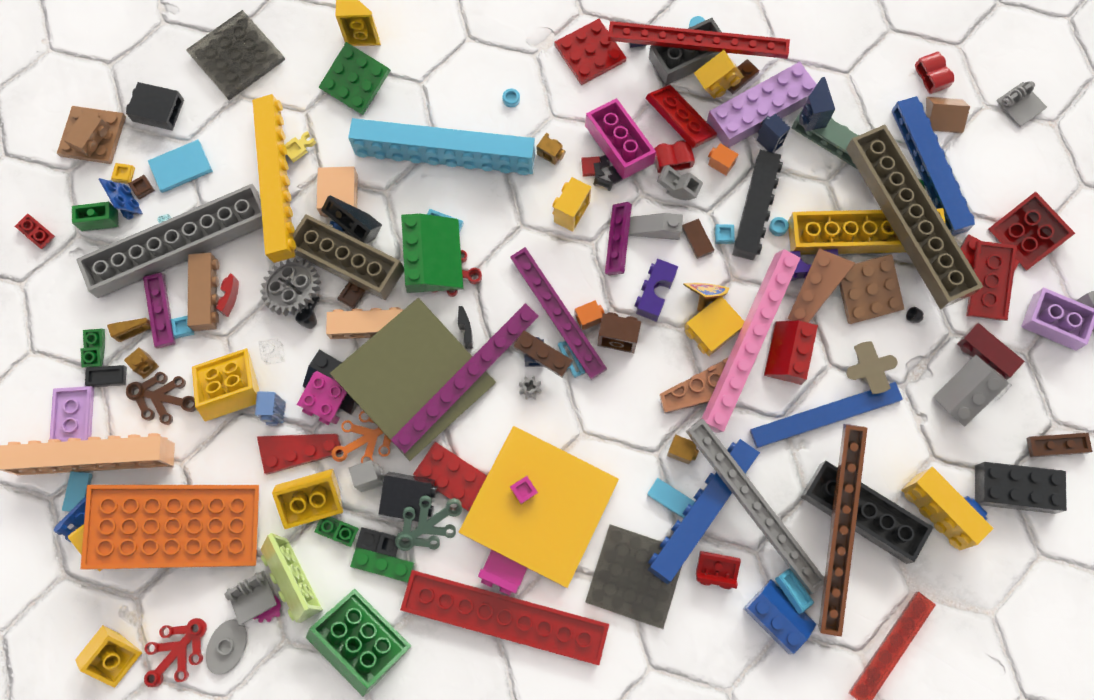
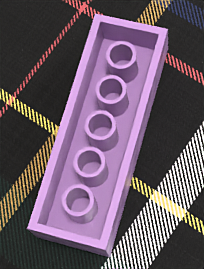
M798 62L710 110L706 122L717 132L716 136L720 142L729 148L758 132L762 127L761 122L767 116L771 117L773 114H777L782 119L803 107L817 84L801 62Z

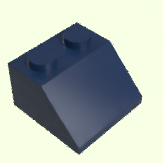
M821 77L799 115V122L803 125L805 131L826 128L835 111L825 77Z

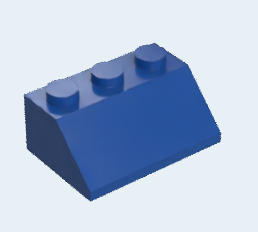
M772 579L743 608L788 654H795L808 640L817 625L805 612L798 614L785 593Z

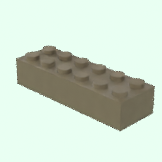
M305 214L293 233V239L296 243L295 255L385 301L404 272V266L400 260Z

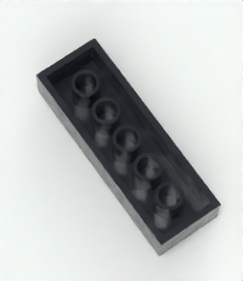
M825 460L818 466L801 498L832 517L838 467ZM861 482L855 532L904 563L915 562L934 527Z

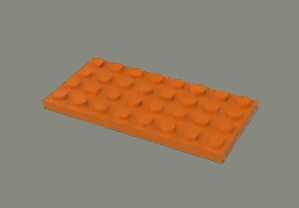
M87 485L80 569L256 566L259 485Z

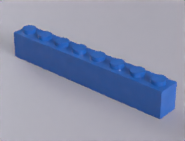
M917 96L896 102L891 111L921 179L924 181L931 201L936 209H944L945 224L953 236L968 232L975 225L974 216L967 207V201L962 196L959 183L952 174L951 166L947 163L945 152L938 143V137L932 130L930 119L924 112L923 104Z
M739 439L737 443L732 442L727 449L745 474L760 454L759 451L742 439ZM717 472L709 474L705 480L707 485L704 490L700 488L693 497L696 499L695 503L692 506L688 504L682 513L685 515L681 522L679 520L676 521L671 528L673 531L671 537L668 538L666 536L659 545L662 548L659 554L654 553L648 561L650 567L647 570L667 585L675 577L732 494Z

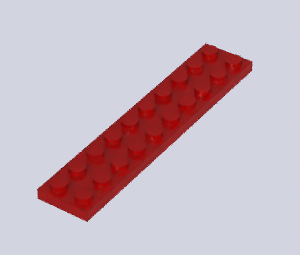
M415 570L411 571L400 609L404 612L598 666L600 665L609 628L608 623Z

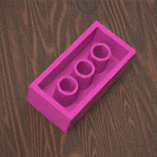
M617 98L586 113L585 127L622 179L654 164L655 149Z

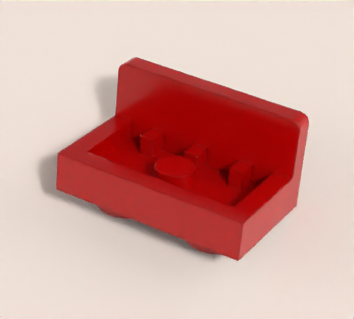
M700 551L695 573L696 581L707 586L714 584L719 585L723 589H737V578L741 560L736 557Z

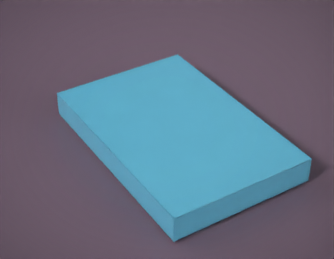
M199 139L148 160L159 190L162 193L213 172Z

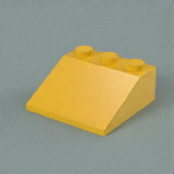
M247 348L192 366L195 408L205 422L256 405L257 392L260 390Z

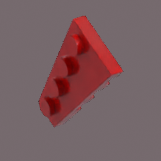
M338 434L257 436L264 474L266 475L332 457V450L336 446H341ZM342 450L336 451V455L343 454Z

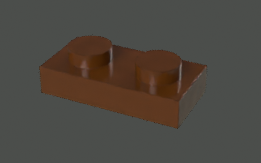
M748 59L738 66V69L744 76L740 83L727 89L732 94H735L759 74L760 70Z

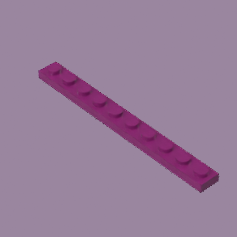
M525 303L390 441L405 454L539 315Z

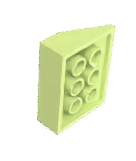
M273 533L267 535L261 547L263 554L261 559L265 566H269L272 572L270 573L271 580L274 584H278L281 590L278 593L281 600L286 602L289 607L287 611L292 621L295 620L301 623L323 609L288 539Z

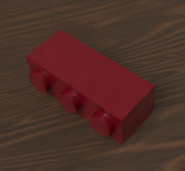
M979 323L971 327L957 343L964 353L972 357L977 355L1005 380L1011 378L1025 362Z

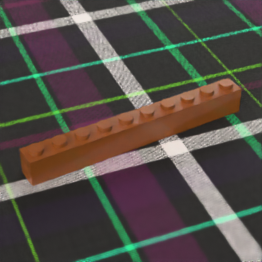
M843 424L818 624L820 633L842 637L866 447L868 428L865 426Z

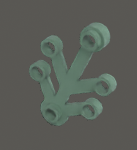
M422 496L419 499L420 515L418 527L412 531L411 523L415 518V510L412 507H406L403 510V531L398 533L395 538L396 546L402 551H408L413 546L429 547L433 550L439 548L440 539L435 535L453 538L456 535V527L452 524H448L445 527L434 525L447 516H459L462 512L461 501L455 498L448 500L444 509L427 520L428 510L431 507L432 501L429 496ZM426 500L429 503L424 505L422 504V501ZM457 504L458 506L453 508L450 505ZM411 512L412 515L407 516L406 513ZM449 529L453 530L452 533H447L446 531ZM422 534L433 535L430 536L428 539L417 538ZM407 538L409 540L405 542L402 539ZM431 541H436L437 543H436V544H431L430 542H431Z

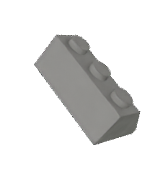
M975 355L933 397L965 427L1009 383L980 357Z

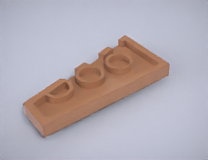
M819 249L787 319L809 323L856 263Z
M728 358L660 393L659 397L664 414L708 403Z

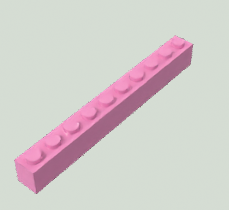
M785 249L777 252L771 261L702 416L715 433L725 431L800 261V257Z

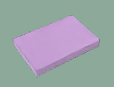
M94 387L53 388L49 439H58L61 442H65L69 438H80L82 441L88 440V437H91Z

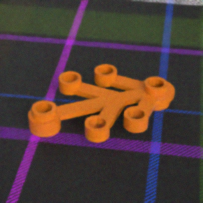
M360 412L359 420L362 423H367L368 421L374 423L370 418L362 420L361 415L365 412ZM348 420L344 421L341 425L344 432H353L364 436L344 447L336 446L332 450V458L337 462H342L347 458L348 453L368 442L365 455L361 458V463H363L365 457H369L373 461L372 455L377 438L383 432L379 428L373 430L355 425ZM345 423H349L351 425L350 430H345L343 428ZM386 435L384 436L383 445L378 449V453L382 457L390 454L389 446L391 441ZM382 447L388 449L387 454L384 455L380 452ZM337 450L343 451L342 457L336 456Z

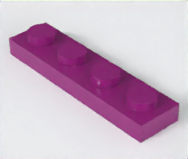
M629 202L613 204L605 266V274L608 276L624 274L632 209V204Z
M157 273L145 276L143 281L154 347L158 349L174 345L176 343L173 336L164 274Z

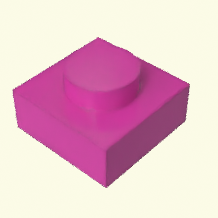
M528 476L510 486L511 491L520 504L538 493Z

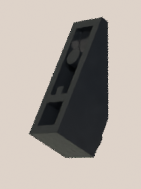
M331 195L327 197L321 209L323 213L350 235L363 243L374 240L382 227V224L370 214Z

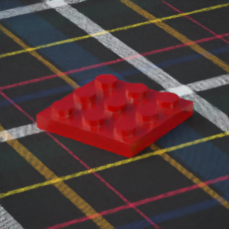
M600 18L554 42V46L581 85L623 64L627 59L616 42L608 41L609 31Z

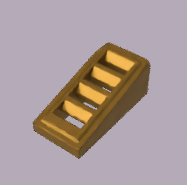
M147 318L108 324L107 327L110 336L116 341L122 342L150 330L151 324Z

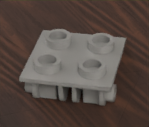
M1033 81L1021 82L996 100L1020 127L1047 108L1033 92L1035 82Z
M264 570L260 573H255L249 579H244V582H239L237 586L227 589V592L224 593L225 598L231 601L239 626L277 605Z

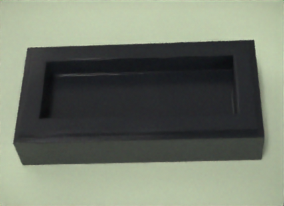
M125 365L86 368L85 386L107 387L126 385L127 367Z

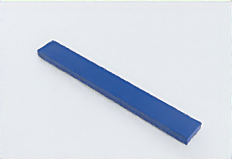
M896 382L889 384L891 389L886 392L872 394L871 390L752 428L749 431L757 449L903 400Z

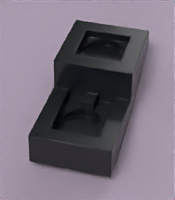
M459 306L458 327L459 330H465V347L473 348V334L469 318L463 306Z
M361 527L355 547L396 557L398 550L395 544L396 536Z

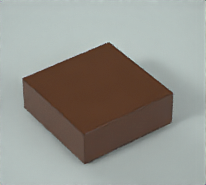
M144 174L128 183L139 200L155 191Z

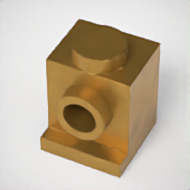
M547 132L536 146L537 155L554 165L558 160H562L566 153L563 150V145L556 139H550Z
M140 347L124 359L127 365L143 379L159 367L153 358Z

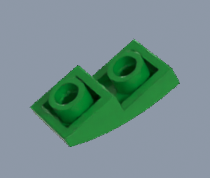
M105 329L83 330L84 348H80L81 367L102 366L105 352Z
M327 517L319 520L314 532L351 547L359 528L333 517Z

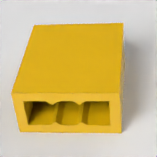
M718 297L690 319L684 329L686 335L697 342L699 350L703 354L706 353L710 356L737 335L745 321L723 297Z

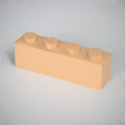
M391 307L389 310L371 308L367 311L358 308L351 311L335 309L333 312H327L326 334L330 339L371 338L402 312L403 309L399 307Z

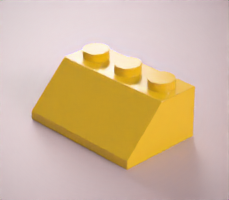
M336 0L335 16L345 43L347 42L352 46L381 45L372 11L359 0Z
M333 469L277 484L272 491L284 530L343 513L340 489Z

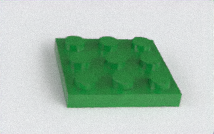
M346 42L319 85V88L356 112L364 115L391 70Z

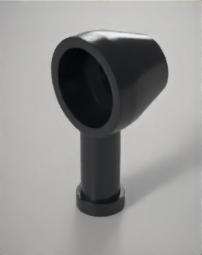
M319 296L312 298L314 304L308 303V309L304 308L302 313H297L295 319L301 326L308 329L316 326L317 319L313 310L320 300Z

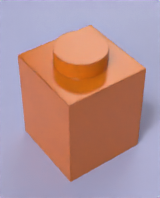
M720 143L717 148L713 147L710 151L708 165L727 176L736 163L739 154Z
M596 300L574 309V315L582 331L600 324L602 321L604 310L601 305L597 304Z

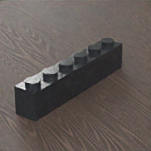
M760 149L757 155L732 252L734 256L754 260L755 256L761 253L762 244L759 243L766 233L767 228L764 227L765 221L768 222L771 211H768V207L773 204L775 195L772 194V191L777 188L779 181L776 175L780 173L783 162H780L781 154Z

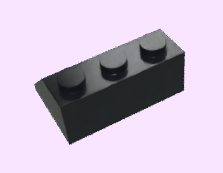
M319 349L308 365L302 387L306 388L313 373L316 371L334 379L330 372L342 362ZM346 394L339 408L352 415L358 405Z

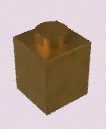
M675 434L667 456L690 464L691 460H696L699 450L696 449L697 446L693 441Z

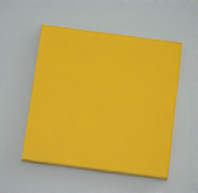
M513 426L458 533L568 588L619 478ZM528 476L538 493L520 504L511 491L510 486Z

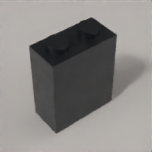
M137 82L136 87L132 91L130 103L126 106V114L132 122L173 131L184 98L177 90Z
M389 471L384 475L378 514L404 519L403 510L406 507H412L415 510V518L412 521L418 522L420 515L419 499L427 495L432 501V498L436 497L437 486H435V480ZM426 500L422 501V504L424 505L429 503ZM432 505L428 510L427 520L433 516L434 506ZM407 512L406 515L411 516L412 513Z

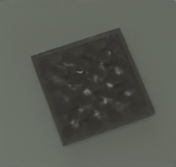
M243 10L186 49L191 58L228 100H231L285 60L282 53Z
M610 524L585 603L664 629L681 568L667 585L647 570L650 567L649 559L654 553L659 554L662 548L659 545L662 541Z

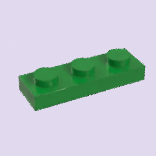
M356 547L350 567L408 583L415 563Z

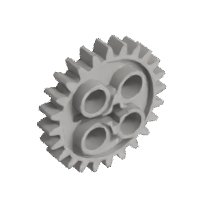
M294 258L293 262L287 259L286 264L280 261V267L274 265L273 272L267 271L270 276L263 277L266 283H261V286L264 288L260 290L263 295L261 299L272 312H276L278 315L283 313L287 316L290 312L294 316L295 310L302 313V307L308 309V303L314 304L312 298L318 297L315 291L321 290L318 286L321 284L319 280L320 275L314 266L309 262L306 263L303 259L298 261ZM280 279L284 280L291 287L286 286ZM292 288H296V290L302 294L299 295Z

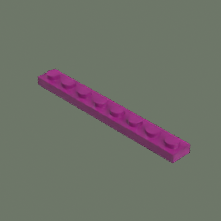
M524 247L511 255L510 259L589 378L592 380L605 372L607 367L527 248Z

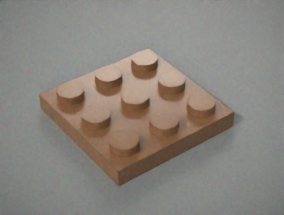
M72 106L57 154L60 157L112 164L126 116L120 112ZM83 110L101 118L109 127L106 136L102 138L97 149L90 157L72 149L64 141V138Z
M892 254L856 263L839 284L848 324L905 310Z

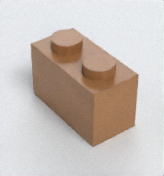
M83 110L64 138V141L72 149L90 157L97 149L102 138L106 136L109 127L101 118Z

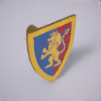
M683 283L685 287L700 295L697 311L699 312L705 308L706 302H711L718 297L725 296L729 291V288L719 285Z

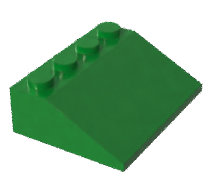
M421 213L401 215L406 292L462 290L463 275L458 219Z
M355 588L311 626L306 635V639L362 697L411 648V645Z

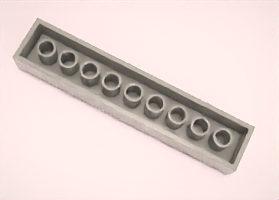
M253 183L77 258L76 260L88 291L97 298L103 297L142 280L145 276L156 274L188 260V254L204 253L263 227L260 194Z

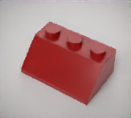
M800 320L776 321L764 376L802 385L807 380L818 325Z

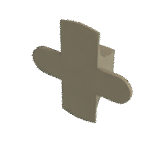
M872 341L862 342L854 346L858 363L847 369V377L851 380L861 379L862 382L866 381L872 394L883 393L891 389L884 372L897 366L898 361L896 357L887 355L878 358Z

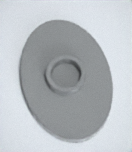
M228 620L222 623L212 634L206 649V664L212 673L225 674L231 671L241 660L247 644V631L244 624L239 626L237 620Z

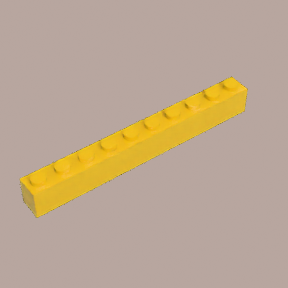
M273 94L253 99L252 102L265 255L273 263L294 258L296 243L293 239L295 229L291 217H293V211L290 207L292 198L288 189L290 180L287 176V170L289 167L285 155H287L284 145L286 137L282 126L284 125V120L281 116L283 107L280 100H277Z

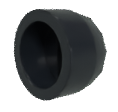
M911 307L907 311L906 318L912 323H919L923 320L924 313L917 307Z

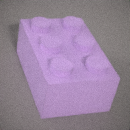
M1043 287L1033 294L1021 327L1077 351L1089 342L1094 328V308Z

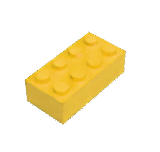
M933 466L917 474L901 489L905 498L909 502L914 503L919 508V512L934 524L935 529L943 533L949 539V543L959 551L978 545L994 529Z

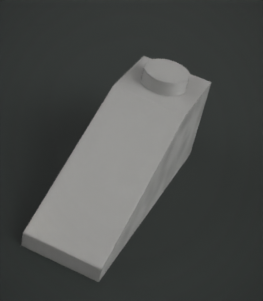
M659 213L632 216L630 218L629 236L680 240L683 214Z

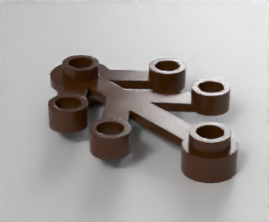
M157 372L154 377L143 383L132 382L128 384L126 396L130 400L137 402L141 410V417L147 421H151L155 417V412L148 408L144 398L151 399L160 416V422L164 425H170L173 422V416L167 413L162 402L181 406L187 412H194L196 410L194 397L185 396L184 398L166 395V393L175 388L181 389L185 387L186 380L181 376H176L171 382L165 384L168 381V376L163 372ZM163 375V380L159 381V377ZM181 379L182 383L177 385V381ZM157 383L165 384L155 391L147 390ZM139 389V392L134 395V391ZM193 402L194 405L191 408H189V403ZM150 411V416L146 417V413ZM169 416L168 421L164 422V418Z

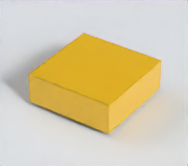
M115 163L111 180L125 184L132 182L135 167L133 165Z

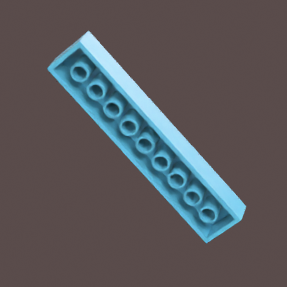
M355 118L351 120L348 136L355 155L363 158L370 156L381 160L388 158L395 161L424 162L430 165L460 166L466 169L479 168L484 171L497 170L502 173L515 172L520 175L533 174L535 138Z

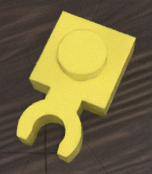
M308 131L302 134L301 139L298 140L294 137L285 144L287 156L293 163L308 153L306 147H312L316 143L314 138L307 141V138L310 137Z

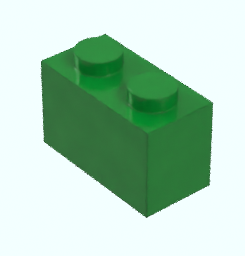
M109 201L72 206V224L81 231L119 227L118 210Z

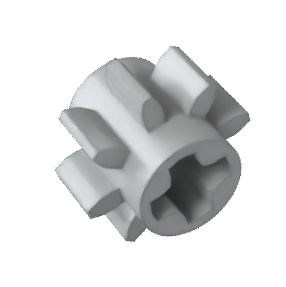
M525 376V381L523 383L519 382V386L523 388L519 391V394H525L526 400L529 397H533L536 400V394L542 393V390L537 388L541 386V381L536 382L535 376L532 379H528ZM533 385V389L527 391V387Z

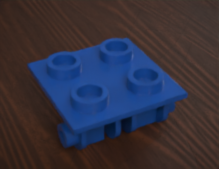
M98 179L114 208L120 209L124 218L130 220L134 217L135 213L143 214L139 203L134 199L131 189L127 185L111 180Z

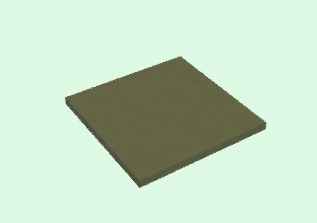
M418 297L330 372V375L391 440L473 356ZM485 371L405 454L400 449L399 451L411 461L486 393L496 381Z

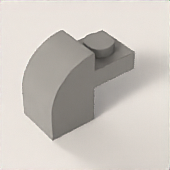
M669 165L663 167L657 179V182L667 189V194L680 200L697 198L703 182L692 173L681 175Z

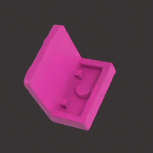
M316 371L313 373L296 405L302 407V412L307 415L313 416L315 414L319 416V421L324 424H337L340 417L336 416V413L347 393L334 379Z
M491 550L484 568L480 570L478 577L482 579L480 583L491 588L493 584L501 587L500 592L511 596V593L517 594L527 568Z

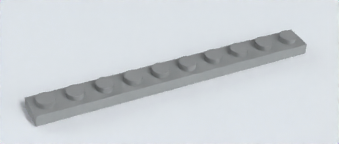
M704 419L698 420L685 432L807 592L814 594L824 584V576Z

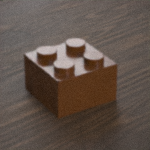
M612 312L603 313L597 346L634 354L642 321L631 316L626 318L619 317L618 314Z

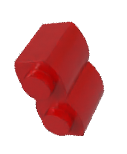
M938 51L919 58L915 63L916 71L921 79H923L925 88L930 94L949 88L955 81L954 73L946 66L945 57Z
M684 140L677 141L673 145L662 143L654 148L656 151L655 164L658 173H661L666 165H669L674 170H684L692 168L695 163L692 148Z

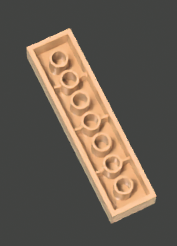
M149 433L148 437H141V435L137 434L128 435V438H121V436H108V439L88 437V440L82 441L80 438H69L65 442H61L58 439H49L48 443H41V441L37 440L28 441V444L8 442V445H0V471L20 476L69 473L70 471L86 472L174 466L175 443L158 433Z

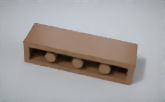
M211 252L188 254L187 326L193 331L216 330L217 323H219V314L216 309L219 300L217 294V287H219V279L217 277L219 261Z

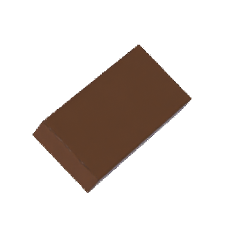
M699 218L682 225V230L697 259L714 253V248Z

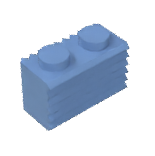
M258 391L255 415L268 426H278V423L284 422L283 419L285 417L283 415H285L284 408L286 407L284 404L286 402L275 392Z

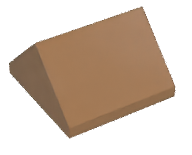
M926 98V116L930 119L933 131L964 132L970 106L963 99Z

